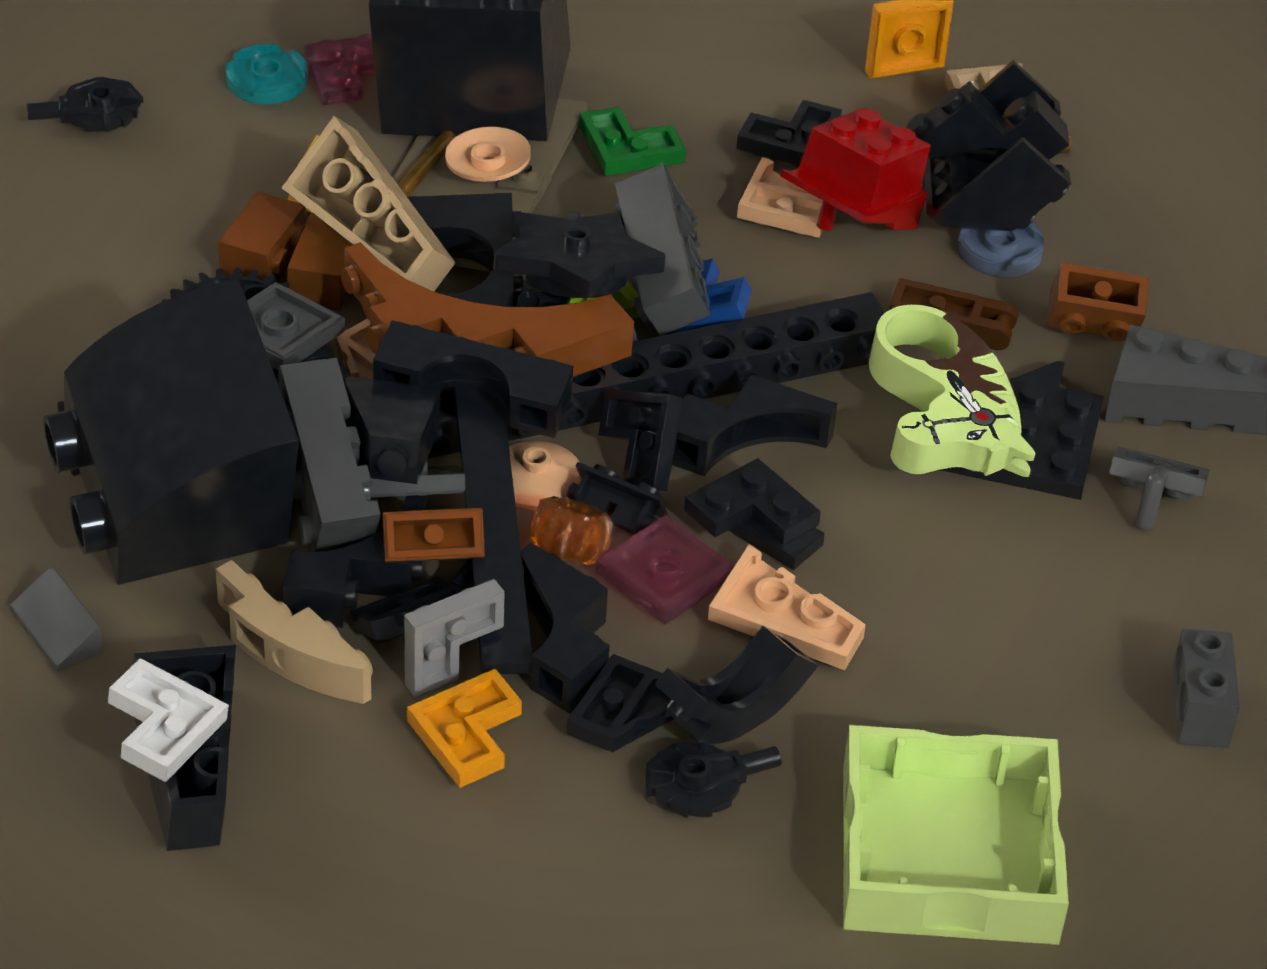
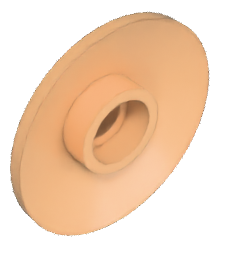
M481 127L463 132L448 144L445 151L446 164L453 173L464 179L479 182L498 181L512 177L522 171L528 165L531 158V148L527 139L516 131L502 127Z
M525 441L509 446L516 507L529 510H545L569 502L566 500L568 488L572 483L580 484L581 482L580 475L575 466L580 461L572 452L560 445L545 441Z

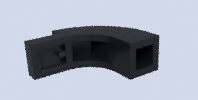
M762 626L742 653L718 674L703 680H693L666 668L655 685L669 697L665 705L668 708L666 712L699 742L719 744L737 739L769 720L793 698L818 665L786 637Z

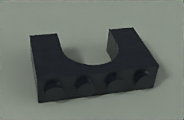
M512 193L407 197L452 258H465L478 262L491 272L482 283L472 289L444 295L468 302L515 307L519 294L524 291L522 276H515V273L499 272L493 269L494 252L513 241L515 237L512 230L514 212H521V210L513 211Z

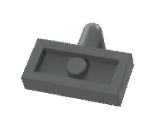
M1118 446L1113 456L1109 474L1119 476L1118 481L1122 484L1144 488L1135 526L1146 530H1153L1163 489L1165 488V494L1178 499L1191 500L1193 495L1202 497L1210 469Z

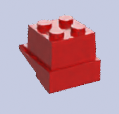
M861 108L813 127L799 168L782 170L780 177L823 200L816 224L821 230H833L838 209L862 223H882L892 230H914L918 228L928 194L921 189L931 145L918 139L916 134L910 129L896 127L881 119L882 116L878 112Z

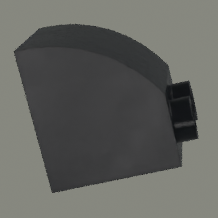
M566 0L369 1L382 134L439 136L444 131H451L458 136L475 128L502 127L518 132L527 140L548 141L570 52V31Z
M239 278L207 285L180 294L131 317L95 341L64 371V411L43 416L47 447L57 473L79 468L87 493L70 497V511L76 537L84 555L102 550L107 551L118 585L288 543L299 439Z

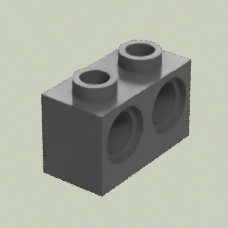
M1182 629L1172 666L1178 744L1229 748L1240 710L1232 633Z

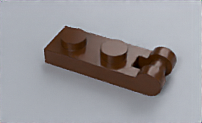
M899 278L889 305V310L903 305H924L941 310L967 325L984 340L989 348L994 350H1004L1009 346L1013 335L1012 329L1015 327L1019 317L1017 308L1008 302Z

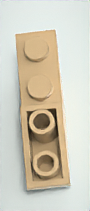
M233 560L216 568L218 604L230 615L231 641L247 655L287 680L315 692L361 704L371 700L373 668L370 660L364 652L359 649H353L340 637L338 630L330 621H323L309 607L292 615L285 603L274 600L263 589L256 576L244 572Z

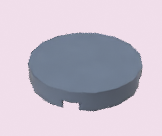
M1033 222L1025 229H1016L1014 231L961 228L957 246L960 257L977 271L996 277H1017L1030 273L1040 265L1044 252V237L1042 231Z

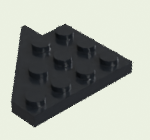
M1056 361L1011 378L1009 382L1020 412L1021 436L1035 451L1034 460L1026 461L1031 469L1029 477H1023L1005 469L987 476L980 471H972L962 467L940 470L1081 500L1104 396L1060 387L1065 362Z

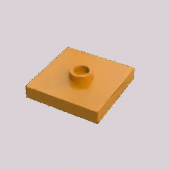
M896 0L873 4L865 72L869 79L944 67L954 0Z

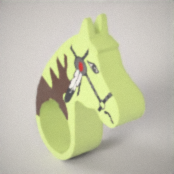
M903 305L884 313L879 319L869 358L870 373L875 381L885 390L923 411L907 413L898 421L890 454L893 463L899 469L911 474H925L945 468L962 467L972 471H980L985 476L1005 469L1020 476L1029 477L1031 469L1026 461L1034 460L1035 451L1021 436L1020 412L1008 377L997 357L982 338L964 323L933 307ZM894 346H921L937 353L942 359L919 360L911 358L896 350Z

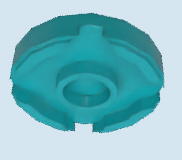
M255 44L243 48L233 54L234 60L228 61L225 65L227 88L234 96L246 102L262 105L282 103L295 98L303 92L308 83L306 60L295 50L290 49V53L281 51V46L276 44Z

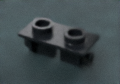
M577 462L575 465L581 482L580 484L572 483L566 494V500L572 502L574 509L603 520L612 505L616 509L610 518L611 524L638 536H643L645 533L648 535L654 534L659 519L655 516L665 520L669 517L660 492L652 486L643 482H636L635 485L625 482L614 471L602 465L596 464L593 468Z

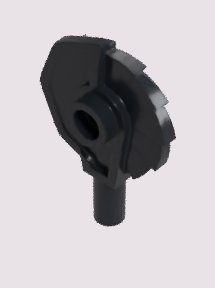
M96 77L70 86L64 96H58L59 101L27 103L28 120L61 118V123H71L85 128L86 131L105 130V132H109L121 126L125 128L133 118H137L139 113L138 107H141L140 103H144L142 95L130 82Z
M702 742L699 744L674 743L658 752L655 757L647 762L646 798L655 796L664 810L669 808L674 813L687 819L688 815L712 817V813L731 807L732 800L739 793L741 784L746 783L747 775L781 766V755L776 746L740 756L737 750L725 752L714 745Z

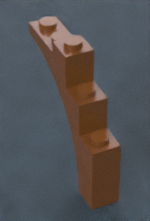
M361 242L344 248L345 267L340 272L341 280L345 290L349 294H354L360 301L365 315L370 320V327L366 330L368 344L375 354L391 321L394 320L574 366L573 377L632 356L634 321L611 294L579 303L548 307H503L468 302L436 293L405 279L381 263Z

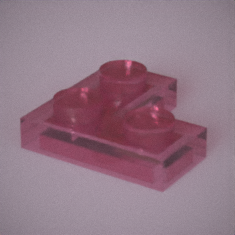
M363 34L358 37L340 40H322L318 43L303 45L304 59L306 60L307 68L322 106L363 100V86L358 75L375 73L372 34Z

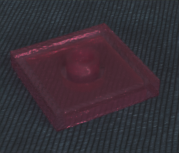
M664 515L596 560L597 574L664 625L721 587L734 568L732 563L667 515Z

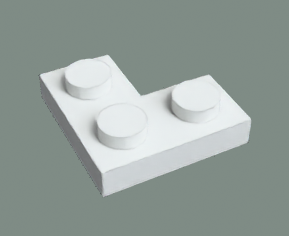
M141 658L109 688L108 703L143 722L122 742L121 758L164 782L227 720L228 704Z

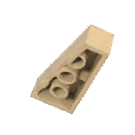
M333 116L285 182L282 189L353 245L361 242L381 263L405 279L435 291L453 267L455 261L360 133L336 116Z

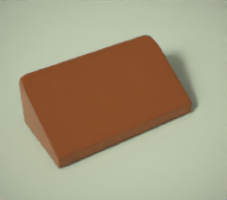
M482 508L383 512L385 563L485 558Z

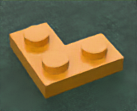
M496 669L407 707L408 723L459 788L504 768L505 754L486 730L522 715V700Z

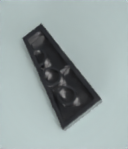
M236 645L134 653L133 665L141 658L228 704L227 720L166 782L148 773L167 851L219 846L221 843L226 802ZM135 718L138 728L143 722Z

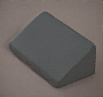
M54 567L44 572L10 604L13 614L57 672L103 652L100 626Z

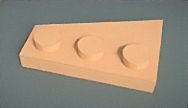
M749 544L709 605L708 620L753 637L762 626H765L786 637L808 657L845 670L864 638L866 624L821 593L810 594L795 583V575L783 567L775 570L761 560L762 552Z

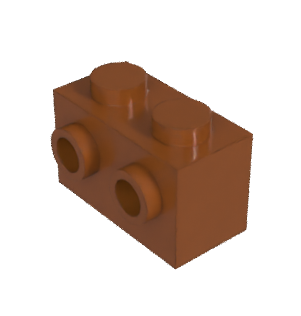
M1061 262L1050 288L1047 326L1059 328L1069 334L1083 332L1104 336L1111 341L1126 340L1130 325L1141 327L1146 317L1149 277Z

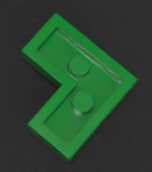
M620 106L580 113L579 127L605 176L650 169L662 163L665 167L685 163L686 148L672 124L632 131Z

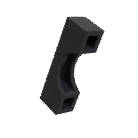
M392 320L373 359V379L441 389L455 386L477 388L489 393L503 405L508 415L509 427L555 438L572 397L574 366Z

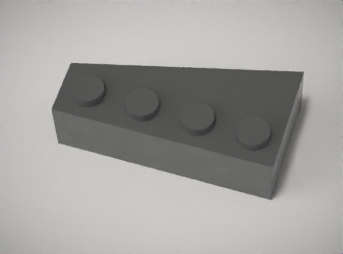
M662 163L616 183L619 202L614 204V209L616 213L620 214L626 236L666 254L664 272L630 276L634 287L640 294V296L634 298L643 322L651 321L660 336L710 316L706 282L701 274V271L704 270V264L697 250L698 247H701V241L698 232L694 231L693 228L698 226V218L665 165Z
M1130 325L1112 382L1104 422L1121 423L1122 416L1143 418V425L1162 426L1163 420L1189 422L1190 429L1208 430V427L1223 424L1229 425L1233 432L1267 435V357L1244 350H1235L1206 343L1199 339H1189L1160 332L1153 328Z
M330 358L280 365L277 383L299 439L293 500L300 499L303 515L298 516L302 545L310 544L311 552H320L347 547L363 541L376 534L381 513L377 500L370 501L369 486H371V477L368 466H357L360 463L361 441L357 427L354 425L346 426L345 420H350L351 406L338 359Z

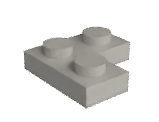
M495 579L467 588L458 594L433 604L422 606L404 615L405 686L414 698L459 680V645L504 627L505 591Z

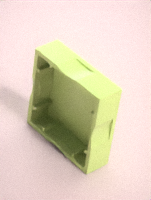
M849 725L843 764V930L1059 945L1069 901L1065 843L1058 825V809L1061 800L1058 739L988 734L949 736L916 729Z

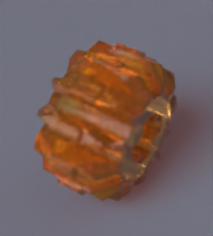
M552 496L539 501L537 510H534L530 521L529 537L531 538L530 542L548 553L557 555L560 559L589 565L603 560L605 551H608L610 547L614 524L611 522L609 515L599 511L597 507L589 506L583 501H574L568 497L563 499Z

